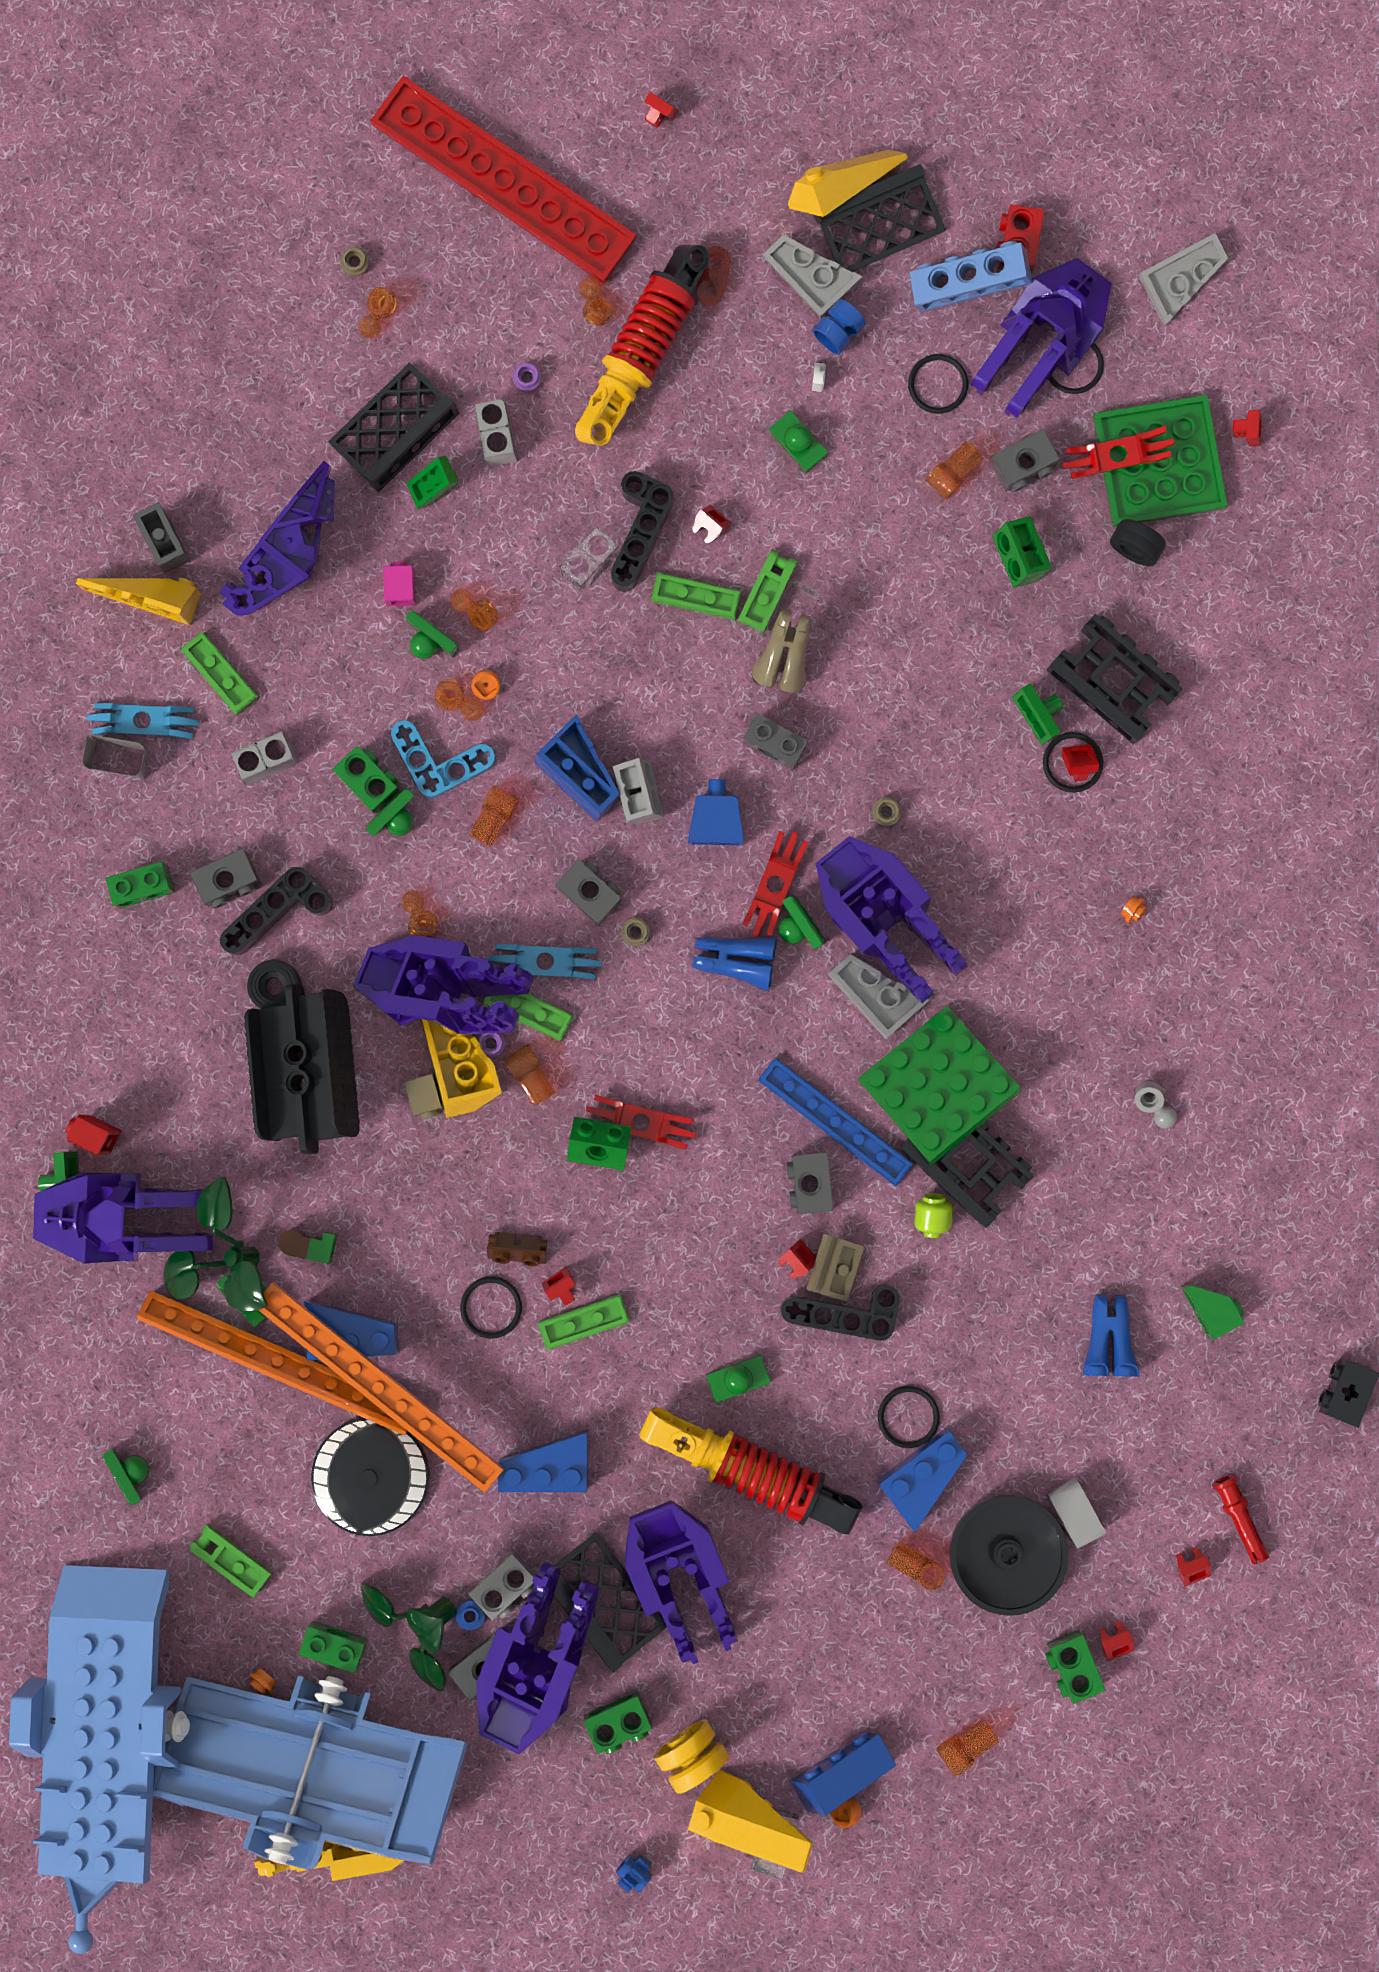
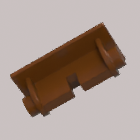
M495 1232V1235L489 1234L487 1246L488 1259H492L500 1264L516 1261L531 1267L546 1264L548 1240L542 1239V1236L522 1235L521 1244L517 1245L515 1244L516 1234Z

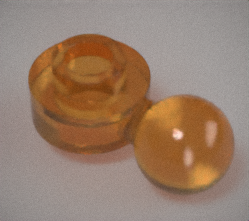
M588 277L583 279L579 285L580 295L587 300L583 308V315L590 323L602 326L609 322L613 314V306L609 300L600 296L602 290L600 282L595 278Z
M377 287L369 294L367 307L370 315L364 316L358 325L359 332L363 337L372 339L380 334V319L391 316L396 309L397 298L393 291L384 287Z
M457 589L451 595L452 607L460 612L468 611L470 621L476 628L487 631L498 622V612L490 602L479 600L475 603L471 592L466 589Z
M446 679L437 685L434 698L440 708L454 710L459 707L463 717L469 721H476L482 717L484 712L483 704L476 698H464V689L459 682L453 679ZM450 689L453 690L455 694L453 696H448L445 693V691Z
M406 892L401 899V905L406 912L412 914L408 922L409 933L412 936L432 938L439 925L437 917L428 910H422L424 898L419 892ZM418 926H423L426 930L421 929Z

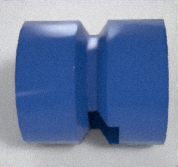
M838 299L829 309V317H822L812 329L816 339L836 355H840L849 345V337H856L866 325V321L861 313L843 299Z

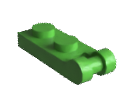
M771 549L738 618V622L761 633L765 632L798 563L793 558L788 560L779 556L780 552ZM774 566L783 570L781 576L771 572Z
M206 1523L201 1530L202 1535L197 1541L194 1540L189 1550L254 1598L272 1574V1571L222 1535L215 1527ZM211 1541L218 1545L213 1553L207 1549Z

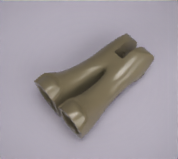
M782 609L776 619L766 649L754 664L752 676L759 684L770 688L773 687L777 680L784 649L789 647L785 667L779 681V689L795 693L801 691L806 685L805 654L811 629V617L801 614L796 626L791 627L790 618L792 611Z

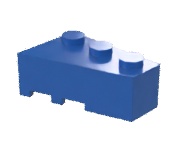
M576 714L536 754L534 763L589 816L598 822L617 802L620 793L603 762L600 761L593 748V743L587 737Z
M945 1428L877 1480L879 1486L914 1532H916L967 1454L951 1432Z
M588 1429L500 1458L498 1463L504 1467V1470L498 1476V1492H587Z

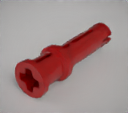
M1230 1474L1214 1481L1212 1487L1218 1491L1224 1504L1222 1507L1223 1511L1231 1516L1251 1559V1563L1254 1565L1258 1562L1262 1563L1270 1556L1246 1508L1248 1500L1241 1494L1236 1483L1238 1478L1236 1474Z

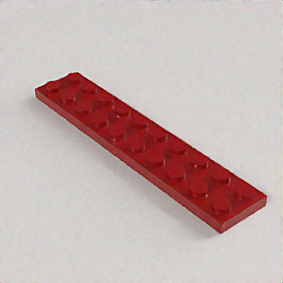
M404 75L370 120L372 126L603 284H605L637 239V235Z

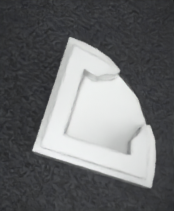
M814 363L812 391H823L825 363Z

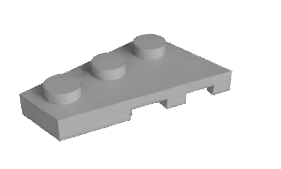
M1216 232L1138 274L1163 325H1166L1228 259Z
M782 235L762 254L770 266L820 319L828 313L829 309L838 299H843L863 280V276L841 267L840 264L831 259L828 260L818 255L814 250L785 235Z
M851 954L827 974L885 1039L929 1001L927 999L925 1002L920 1003L903 984L891 980L881 974V971Z

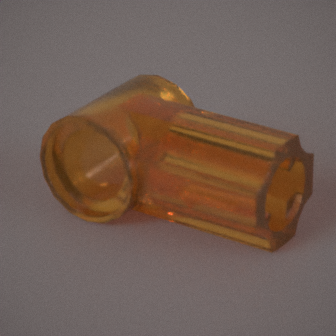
M965 441L945 462H940L926 477L925 481L947 500L960 487L963 479L980 463L983 457L973 444Z
M493 785L483 802V810L469 835L492 847L504 823L512 817L520 798Z
M529 1044L503 1058L516 1081L519 1080L534 1106L555 1094Z
M898 1541L886 1562L888 1565L919 1582L925 1589L936 1590L944 1583L945 1573L939 1562L929 1559L901 1541ZM928 1568H935L939 1571V1577L934 1582H928L923 1578L924 1571Z
M983 1719L960 1736L954 1735L947 1739V1742L941 1743L936 1751L952 1775L956 1776L970 1768L975 1762V1758L1000 1741L987 1721Z

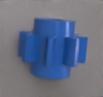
M641 1854L636 1859L628 1855L616 1870V1873L620 1876L617 1884L627 1893L632 1888L640 1892L652 1877V1874L648 1871L651 1863Z

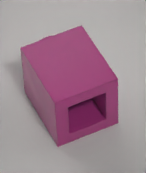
M402 561L391 562L390 566H383L384 601L386 605H416L415 571L413 566Z

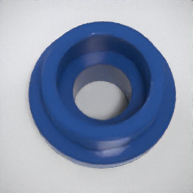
M467 1600L459 1605L456 1621L461 1628L476 1630L483 1624L485 1612L474 1600ZM467 1611L475 1613L476 1618L473 1621L465 1618Z

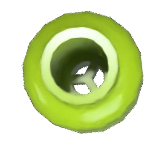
M924 1194L923 1198L919 1199L915 1205V1227L919 1231L924 1232V1236L928 1238H940L942 1233L951 1230L953 1204L943 1194Z

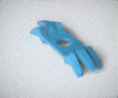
M95 703L94 709L113 710L116 712L115 714L87 715L86 719L87 721L115 724V727L93 728V735L134 734L193 739V733L170 729V726H199V720L171 716V713L195 714V708L181 706L162 707ZM140 712L148 713L151 718L150 724L146 728H138L134 723L135 716Z
M496 944V949L518 951V955L489 956L491 962L516 963L519 968L536 976L595 980L596 974L573 971V967H602V961L573 958V954H597L596 948ZM549 953L553 956L554 964L550 969L543 970L538 967L537 958L540 954Z

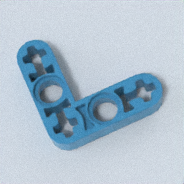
M402 720L397 722L391 730L392 739L420 792L427 798L439 797L490 770L496 761L492 748L485 744H479L436 766L413 723ZM402 727L406 730L412 729L409 737L413 744L417 741L420 743V745L411 747L405 753L403 748H408V745L403 738L397 739V736L400 735L399 729ZM482 750L484 754L490 753V756L487 758L488 763L483 765L481 762H477L472 765L476 771L471 773L469 765L464 758L469 756V760L472 762L478 758L477 752ZM422 752L426 755V762L422 767L411 765L410 757L413 753ZM457 763L465 767V774L462 778L453 779L450 777L449 769L453 764ZM430 766L433 767V771H428L433 781L439 780V783L436 784L437 790L434 792L430 789L424 790L427 781L423 774L419 778L416 776L417 773L425 772Z

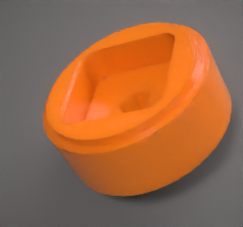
M488 669L480 670L472 679V691L480 699H492L499 693L501 681L494 671Z
M851 1797L831 1811L834 1823L839 1827L846 1828L852 1827L859 1822L861 1807L855 1798Z

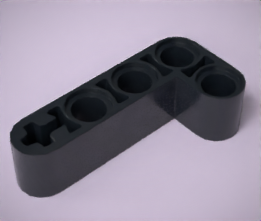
M637 471L625 474L621 482L624 498L628 502L640 507L611 570L612 584L617 590L622 592L632 590L637 584L673 507V491L671 488ZM631 482H638L642 485V489L637 493H632L627 490V486ZM657 494H664L668 497V501L663 505L654 503L652 499ZM644 520H653L656 523V527L650 531L642 529L640 525ZM633 545H640L643 547L644 552L642 555L635 557L630 555L628 550ZM627 563L631 565L629 568L630 579L625 578L622 582L619 579L618 573L623 575L627 568Z
M292 867L223 931L220 937V944L226 952L233 955H242L298 902L314 915L322 916L329 913L332 909L333 899L309 872L301 867ZM297 874H304L305 884L301 888H293L292 878ZM276 894H282L284 896V904L280 908H272V897ZM319 894L324 895L325 905L320 909H314L311 903L313 897ZM255 914H261L263 924L257 929H252L250 926L251 917ZM243 926L244 929L252 933V935L249 937L248 935L243 934L244 931L241 930L240 927ZM231 936H241L238 939L240 943L239 947H235L233 945L230 947V945L232 944V940L230 939Z
M881 1284L872 1292L869 1310L790 1296L782 1301L780 1312L783 1318L791 1324L884 1341L889 1339L894 1332L900 1296L894 1287L888 1284ZM883 1290H890L893 1294V1300L887 1306H882L878 1302V1295ZM793 1302H797V1306L800 1309L807 1310V1304H812L809 1311L810 1321H804L806 1315L796 1313L795 1318H791L790 1313L786 1311V1307H790ZM821 1307H825L830 1311V1319L826 1323H818L814 1318L816 1310ZM849 1313H855L859 1317V1323L853 1329H848L843 1324L844 1317ZM877 1319H884L888 1324L887 1331L881 1335L875 1334L872 1330V1325Z

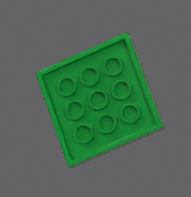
M1208 395L1094 413L1093 420L1097 443L1134 436L1138 433L1149 432L1166 426V433L1145 441V443L1174 439L1175 442L1174 445L1151 454L1147 453V456L1171 451L1172 457L1151 464L1145 463L1103 472L1112 527H1117L1123 519L1143 523L1227 508ZM1116 446L1110 451V458L1115 462H1121L1127 456V451L1122 446Z
M948 1006L943 1008L858 1078L861 1085L931 1166L1022 1092L1018 1083Z

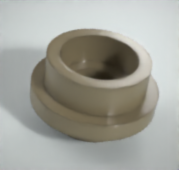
M351 247L341 255L340 264L346 274L360 276L367 271L369 258L363 249ZM354 258L360 260V264L356 267L350 265V261Z
M884 797L875 802L872 808V816L879 825L892 826L899 820L901 808L896 800ZM884 807L890 808L892 811L891 816H882L881 809Z
M634 917L628 919L623 924L621 935L628 945L637 947L648 941L650 928L645 920ZM633 927L641 929V935L637 938L632 937L630 934V930Z

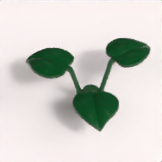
M220 1177L208 1185L199 1195L196 1205L197 1216L202 1226L211 1227L213 1234L234 1246L225 1252L224 1260L195 1264V1257L192 1251L174 1252L168 1258L164 1267V1284L167 1291L175 1298L188 1299L196 1293L199 1287L198 1269L228 1266L231 1269L229 1272L231 1277L224 1284V1295L228 1304L240 1311L259 1310L268 1306L263 1292L261 1275L257 1268L259 1252L255 1247L244 1246L243 1241H237L220 1231L226 1230L229 1227L233 1214L232 1198L227 1178Z
M364 1581L361 1582L364 1605L370 1616L378 1624L390 1627L393 1621L407 1618L409 1627L422 1645L420 1650L415 1647L410 1650L409 1657L412 1668L425 1684L437 1691L443 1692L446 1685L444 1670L438 1660L433 1655L427 1653V1651L434 1654L440 1650L444 1625L457 1615L454 1604L447 1597L443 1596L430 1606L424 1604L420 1608H410L405 1613L396 1614L394 1613L393 1604L381 1591Z

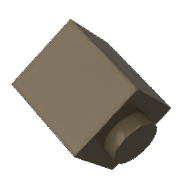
M435 1074L404 1082L413 1116L421 1115L422 1120L439 1115L438 1110L443 1108Z

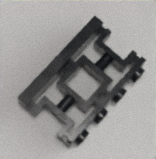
M1094 614L1081 629V632L1091 641L1076 658L1064 649L1046 671L1134 745L1152 725L1141 714L1156 697L1168 706L1181 692L1182 688L1179 686V680L1169 672L1164 673L1157 667L1158 663L1152 656L1147 653L1143 655L1135 648V642L1125 634L1122 636L1113 629L1114 625L1109 619ZM1102 636L1115 647L1105 660L1092 650V647ZM1083 658L1096 668L1087 679V682L1072 670ZM1112 659L1135 677L1119 696L1097 678ZM1145 673L1160 685L1149 697L1136 687L1138 682L1145 676ZM1127 695L1140 705L1130 719L1117 708Z
M985 1123L974 1130L978 1134L976 1138L969 1134L941 1157L939 1162L947 1168L945 1172L935 1163L931 1166L912 1142L906 1139L899 1149L984 1228H987L1002 1211L991 1200L1004 1186L1011 1181L1019 1189H1023L1027 1182L1031 1181L1034 1177L1029 1172L1032 1167L1020 1156L1015 1159L1008 1152L1011 1147L999 1136L996 1139L987 1133L989 1127ZM967 1140L987 1158L986 1162L969 1180L948 1161ZM993 1148L1021 1176L1018 1178L1011 1171H1008L1000 1181L997 1180L988 1171L997 1161V1158L990 1152V1149ZM980 1179L991 1189L981 1200L989 1208L987 1212L958 1186L960 1182L968 1189H971Z

